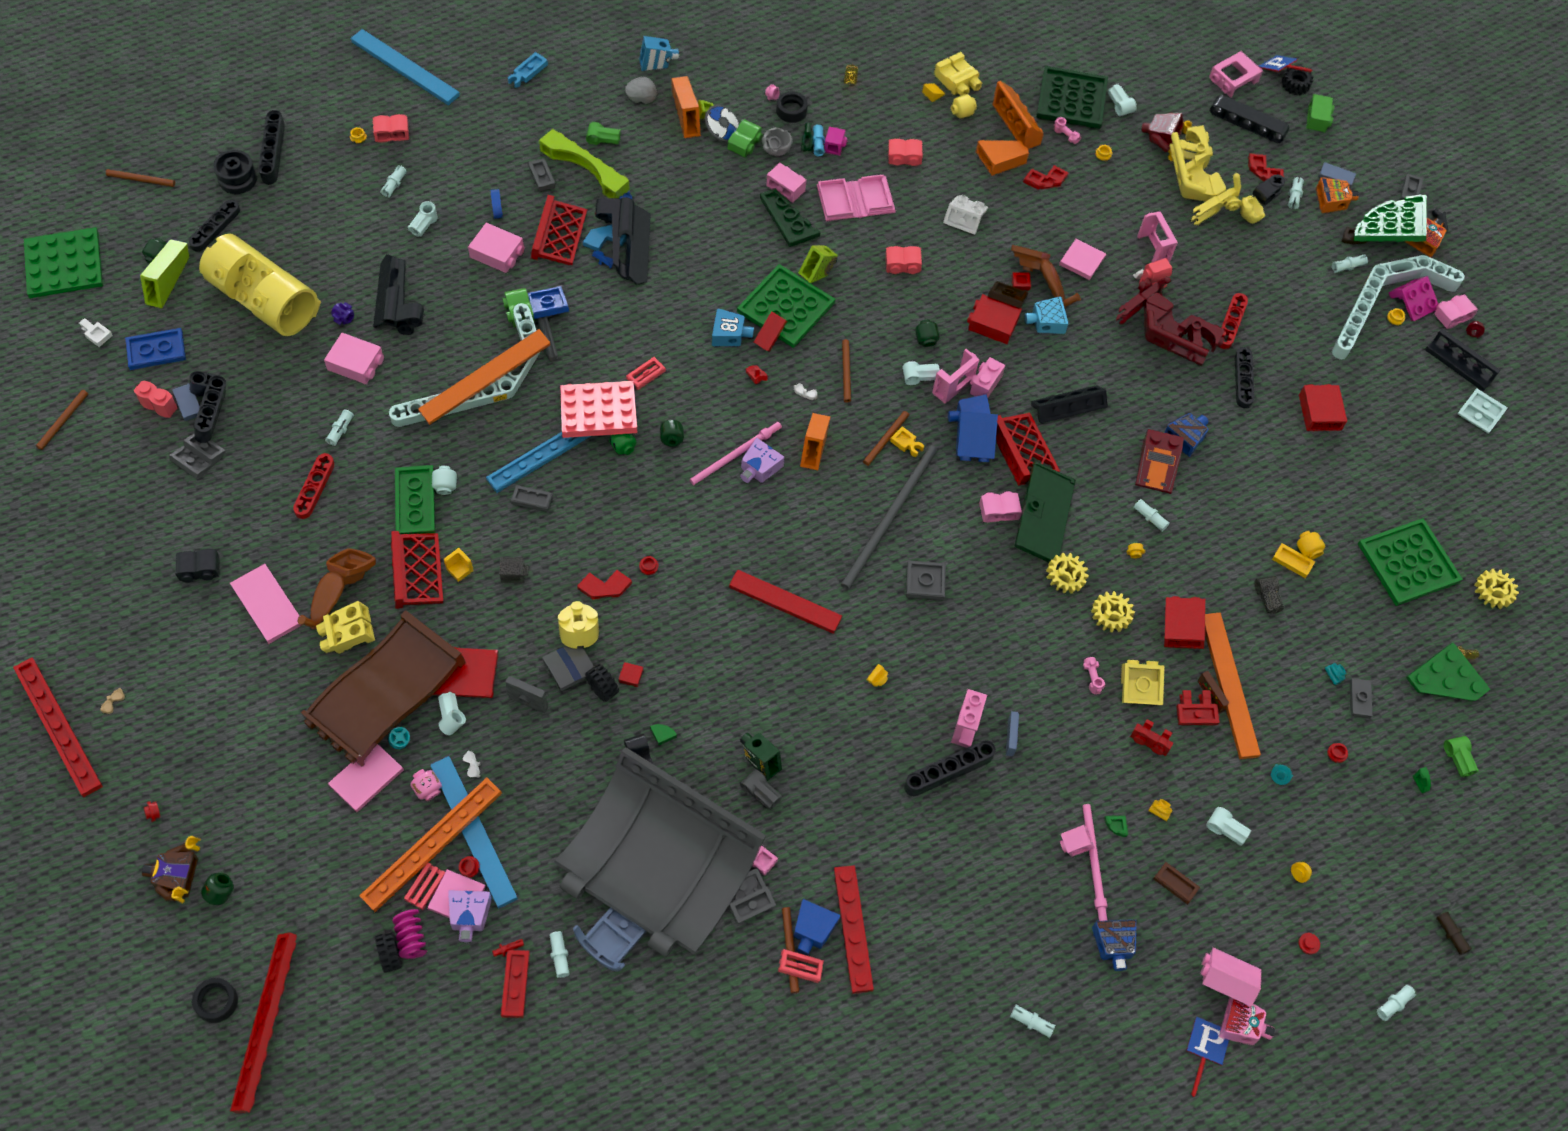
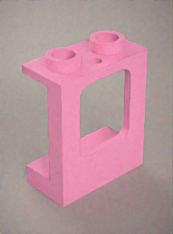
M1240 51L1213 66L1209 78L1231 98L1237 88L1250 81L1253 84L1259 82L1263 71ZM1232 64L1243 76L1236 80H1231L1221 70Z
M1160 211L1149 213L1144 216L1137 237L1148 236L1156 249L1152 262L1167 258L1170 263L1178 242ZM1158 223L1167 236L1166 240L1160 241L1156 234Z
M965 349L960 368L949 376L942 369L938 371L932 393L945 404L970 384L972 377L976 375L979 363L977 356ZM964 375H966L967 378H965L961 383L958 384V381Z
M970 689L967 690L951 743L966 748L972 745L987 698L986 694Z

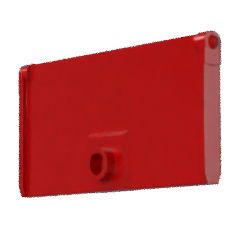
M454 647L462 653L466 663L461 668L457 667L433 695L451 692L455 693V696L493 698L498 650Z

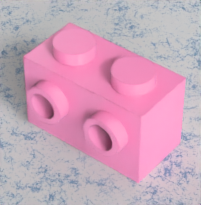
M779 163L767 174L766 186L771 189L776 188L787 200L793 203L805 192L806 179L792 171L789 167Z
M989 357L986 363L983 362L981 364L978 375L972 377L970 381L972 385L970 394L973 396L987 394L988 398L1002 378L1005 365Z

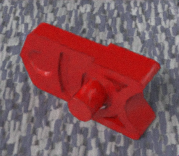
M757 365L746 368V373L755 384L760 383L762 380L768 381V375Z

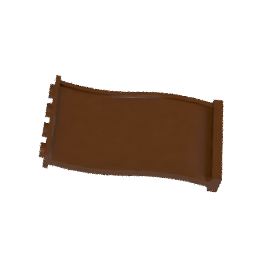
M406 610L400 615L401 620L369 654L331 683L307 711L303 710L301 712L305 718L303 722L311 730L316 728L318 730L317 734L324 741L329 739L332 742L331 746L339 753L343 751L346 753L345 757L352 764L356 762L361 767L375 746L398 723L427 701L445 683L457 667L461 668L466 663L461 652Z

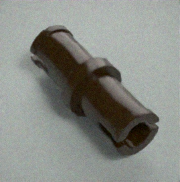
M1444 912L1436 917L1446 932V938L1451 940L1459 955L1472 950L1462 935L1463 931L1460 927L1456 926L1449 912Z

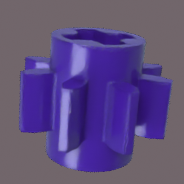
M346 302L334 305L331 311L332 317H334L333 321L339 325L342 323L344 325L349 324L354 318V311L351 310L352 306Z

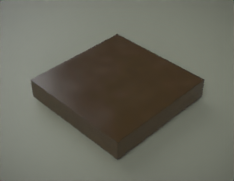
M996 281L990 289L988 297L1021 308L1029 293Z

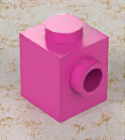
M829 127L824 151L825 153L841 155L842 147H846L847 144L845 130Z

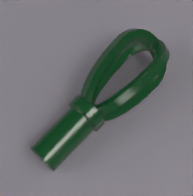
M807 122L805 123V131L802 136L801 150L810 152L813 150V136L811 134V123ZM806 138H809L810 145L808 147H806V145L804 144Z

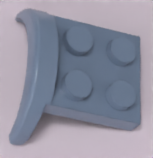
M611 907L586 935L583 934L579 926L576 925L573 928L576 939L585 951L604 967L612 971L623 969L625 964L620 962L647 933L646 930Z

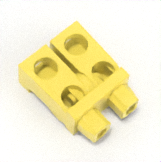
M962 52L936 63L934 75L953 95H968L969 88H972L974 91L981 89L982 82L979 79V72L964 60Z
M360 601L331 613V615L323 616L324 622L316 625L320 636L327 635V639L320 641V648L325 653L332 651L342 653L345 652L344 650L351 649L353 646L365 641L367 643L375 641L373 628L370 624L369 609Z

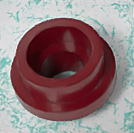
M1479 321L1471 322L1466 328V333L1475 338L1481 337L1485 332L1484 325Z

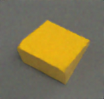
M935 84L923 85L922 93L932 102L945 95Z

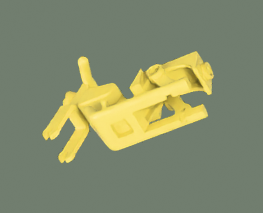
M1204 125L1187 128L1185 140H1179L1177 132L1172 133L1173 144L1169 146L1181 195L1186 199L1206 201L1194 208L1193 213L1200 212L1192 217L1191 222L1198 220L1194 225H1200L1201 222L1218 213L1223 206L1230 211L1237 210L1242 204L1241 200L1238 199L1241 190L1240 175L1238 173L1233 175L1234 188L1226 190V186L1218 172L1209 175L1203 170L1209 164L1210 157L1213 156L1212 147L1208 145L1209 135L1208 132H1205ZM1184 159H1188V160H1191V161H1189L1188 163L1185 164V160H1184Z

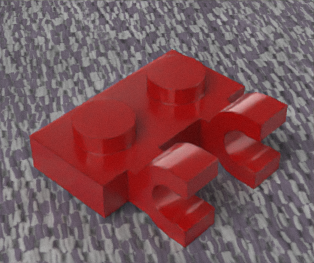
M1191 690L1182 691V694L1179 695L1181 704L1176 706L1178 725H1218L1220 723L1217 704H1211L1210 690H1202V694L1198 695L1200 704H1192Z
M1147 719L1143 726L1137 723L1130 737L1137 744L1146 745L1151 748L1154 753L1166 756L1173 745V742L1169 741L1172 732L1165 729L1160 736L1151 731L1154 724L1152 721Z

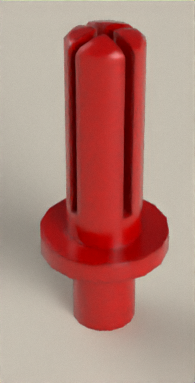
M519 939L504 946L499 944V948L492 951L493 957L501 954L504 957L507 950L524 946V942L522 939Z

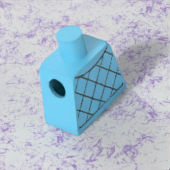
M1061 297L1036 302L1032 313H1025L1024 315L1025 324L1035 323L1038 333L1065 334L1069 324Z

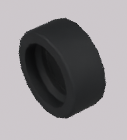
M788 91L778 97L776 111L780 119L789 123H797L806 117L808 101L804 95L799 92ZM796 103L802 108L797 111H789L783 108V105Z
M210 978L203 981L197 986L192 996L194 1011L199 1017L209 1023H219L228 1019L234 1013L238 1004L236 990L227 980L222 978ZM213 988L224 989L228 994L226 1006L216 1013L205 1011L202 1006V999L205 993Z

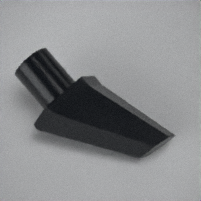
M1437 208L1434 209L1432 214L1436 219L1442 220V227L1447 232L1446 212L1441 213Z

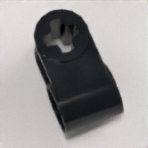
M1278 174L1272 175L1269 179L1260 183L1252 194L1264 205H1267L1281 194V187L1285 184V178Z

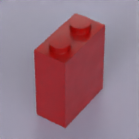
M982 294L980 300H976L974 304V313L969 314L967 323H969L968 330L1008 344L1020 318L1022 308Z
M1304 385L1299 398L1306 431H1342L1347 423V417L1339 385Z
M1166 597L1164 647L1204 649L1205 599L1199 597Z

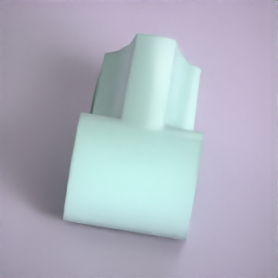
M1119 84L1109 89L1108 95L1115 104V111L1118 116L1136 111L1135 100L1129 98Z
M426 201L420 205L419 213L408 226V230L417 237L422 236L429 225L437 221L438 216L434 203Z
M910 361L903 365V373L907 385H916L920 381L935 380L936 373L940 371L938 364L918 365L917 362Z
M448 692L438 697L442 714L439 728L444 734L452 735L466 722V718L458 709L455 693Z
M1222 807L1215 809L1206 824L1209 830L1219 835H1225L1240 846L1243 845L1251 832L1249 828L1233 819L1232 814Z

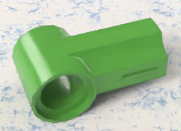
M592 122L588 127L586 141L593 145H598L600 142L619 144L621 130L605 128L600 123Z
M1467 736L1444 741L1445 752L1448 757L1453 758L1461 777H1468L1479 771L1472 757V746Z

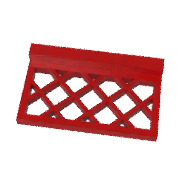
M548 195L532 247L531 259L538 260V257L572 265L587 209L555 201V196ZM556 207L562 208L565 212L558 214L555 209ZM575 212L581 213L582 217L575 219L572 214ZM569 216L572 221L565 224L562 218ZM558 220L561 226L555 228L552 222ZM575 224L578 230L571 232L568 227ZM565 229L568 234L561 237L558 231ZM554 233L558 239L551 241L548 235ZM571 238L574 244L568 246L564 240ZM561 242L564 248L557 250L554 245ZM551 247L554 252L548 254L543 252V250ZM567 251L571 258H563L561 254Z
M1030 413L1005 418L998 415L996 443L1018 486L1024 485L1030 479L1031 474L1027 467L1033 466V462L1030 461L1032 457L1042 461L1041 464L1051 465L1053 470L1060 472ZM1027 419L1030 426L1027 427L1019 423L1020 420ZM1005 423L1015 426L1014 430L1007 428ZM1016 428L1026 431L1025 436L1015 432ZM1028 433L1036 436L1037 441L1035 442L1027 438ZM1014 436L1022 440L1021 445L1015 443L1012 437ZM1024 442L1034 446L1033 450L1031 451L1023 447ZM1036 448L1042 450L1045 455H1039L1034 451ZM1020 451L1030 455L1029 459L1023 458Z
M391 531L395 609L403 608V605L443 603L438 533L399 534V531ZM434 539V545L430 549L423 544L425 540ZM403 540H412L416 544L409 549L403 544ZM418 547L426 551L421 557L413 552ZM429 554L436 559L431 566L424 561ZM409 555L417 560L412 566L405 562ZM420 563L427 568L422 575L414 569ZM430 571L437 576L433 582L425 578ZM410 572L418 577L413 583L406 579ZM421 580L429 585L424 591L416 587ZM433 588L438 592L439 598H430L426 593ZM413 589L419 596L414 599H407V593Z

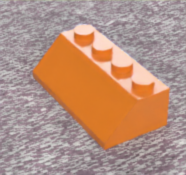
M998 81L992 104L1015 139L1021 141L1027 149L1041 145L1043 131L1036 124L1034 117L1030 115L1027 107L1023 105L1019 95L1015 93L1013 88L1002 81Z

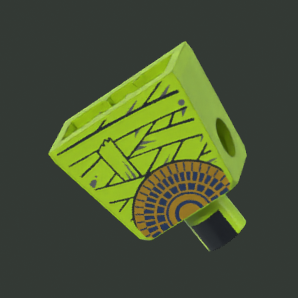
M813 245L798 273L808 282L813 283L830 273L833 265L837 262L838 256L827 246Z

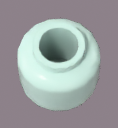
M439 466V469L432 472V487L437 494L449 495L456 489L457 473L451 470L449 466Z

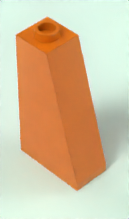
M688 77L671 78L672 94L684 138L701 136L699 105Z

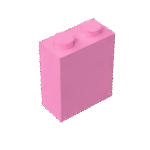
M488 223L484 224L468 246L470 258L505 273L514 267L516 259L523 254L525 249L523 238Z
M341 333L324 359L327 370L367 384L369 379L374 377L378 365L383 363L384 355L380 346Z
M1212 948L1210 954L1206 953L1202 961V984L1252 1007L1261 990V969L1216 948Z

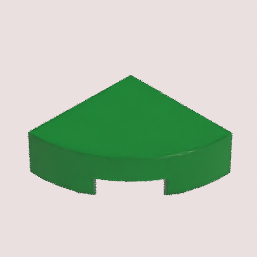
M656 724L650 726L658 745L677 738L675 731L666 725Z
M1424 767L1413 775V779L1422 794L1429 792L1431 788L1430 775L1427 767Z
M1126 816L1104 817L1107 827L1111 828L1114 834L1121 837L1128 836Z

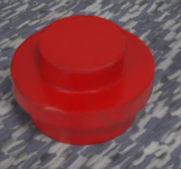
M651 556L644 557L639 563L640 571L645 575L656 573L659 567L657 560Z
M1334 743L1328 748L1327 754L1332 761L1341 763L1347 759L1348 750L1345 745Z
M147 802V806L143 807L146 819H151V822H155V819L160 818L157 802Z
M467 856L460 861L459 871L463 876L471 878L479 872L480 864L477 858Z
M1305 933L1299 938L1298 944L1304 953L1315 954L1320 949V941L1316 935Z

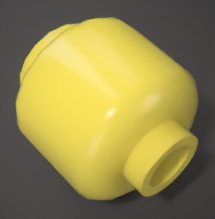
M970 95L956 97L953 100V105H951L952 113L960 119L972 116L977 108L975 99Z

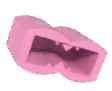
M1457 295L1450 301L1439 303L1434 315L1447 329H1450L1459 323L1473 318L1478 309L1466 295Z
M1007 491L1000 495L986 493L981 496L979 504L983 522L1020 519L1022 510L1018 493Z

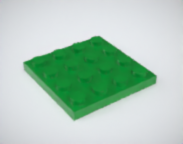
M97 227L24 239L26 285L29 298L103 286Z
M778 264L737 307V313L761 328L771 311L787 320L778 339L794 348L835 304V298Z
M1424 518L1358 542V546L1395 606L1459 584L1463 580Z

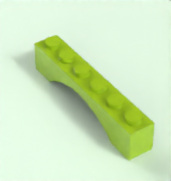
M552 129L539 140L540 151L552 160L573 162L589 170L599 181L603 195L606 197L620 199V196L629 191V180L625 176L617 173L599 158L592 156L574 141L567 139L562 133Z

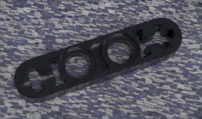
M236 200L224 202L189 238L188 242L193 251H203L240 213V207ZM218 218H225L222 222H216ZM208 229L214 230L210 234L205 233V231Z
M1240 347L1235 354L1236 402L1241 408L1251 407L1255 398L1253 354L1247 347ZM1240 368H1246L1248 373L1241 372ZM1245 382L1249 385V387L1244 388L1241 386L1240 383Z

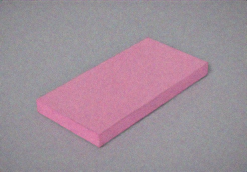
M266 564L230 583L268 644L302 626L297 622L299 614Z

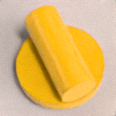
M878 664L866 680L874 687L882 686L888 679V672L883 666Z
M1163 799L1154 800L1148 810L1165 821L1168 820L1172 813L1171 805Z

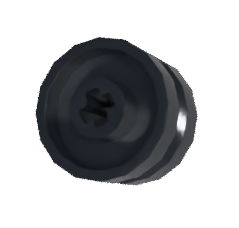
M225 151L213 163L214 172L220 187L229 194L236 195L248 192L257 182V174L253 167L252 159L244 151Z

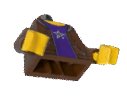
M190 836L184 844L172 848L165 853H160L157 856L155 865L144 864L142 876L152 877L151 884L155 887L156 893L164 900L184 903L185 900L182 899V896L189 897L198 862V857L191 851L200 850V847L196 846V843L201 840L200 838Z

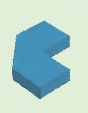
M612 224L592 229L583 241V246L600 251L606 240L613 242ZM622 235L620 237L621 246L626 241L627 235Z

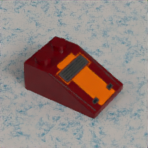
M1148 429L1142 444L1135 485L1171 494L1182 453L1184 437Z

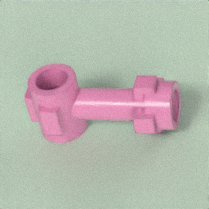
M1059 117L1055 120L1054 131L1056 133H1064L1069 137L1068 141L1074 144L1081 140L1078 132H1073L1065 126V118Z
M1095 657L1086 658L1083 667L1088 669L1092 681L1089 684V690L1093 694H1100L1105 687V682L1102 678L1098 677L1096 668L1099 667V663Z

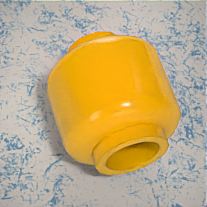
M1306 531L1300 534V539L1296 544L1303 556L1314 560L1324 554L1325 544L1317 532L1310 533V531Z

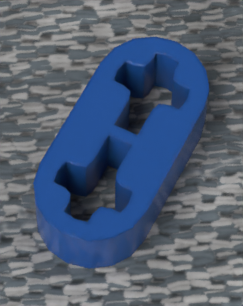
M499 189L490 190L494 219L503 218Z

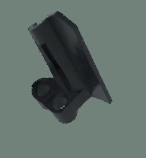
M627 197L621 199H597L595 216L604 220L605 223H612L613 265L616 267L618 274L626 280L631 279L636 285L647 282L651 213L635 205V202ZM622 235H627L625 265L619 259L620 237Z
M386 254L380 264L373 327L376 328L386 324L398 328V332L402 335H412L414 328L423 324L424 308L420 303L404 304L406 260Z

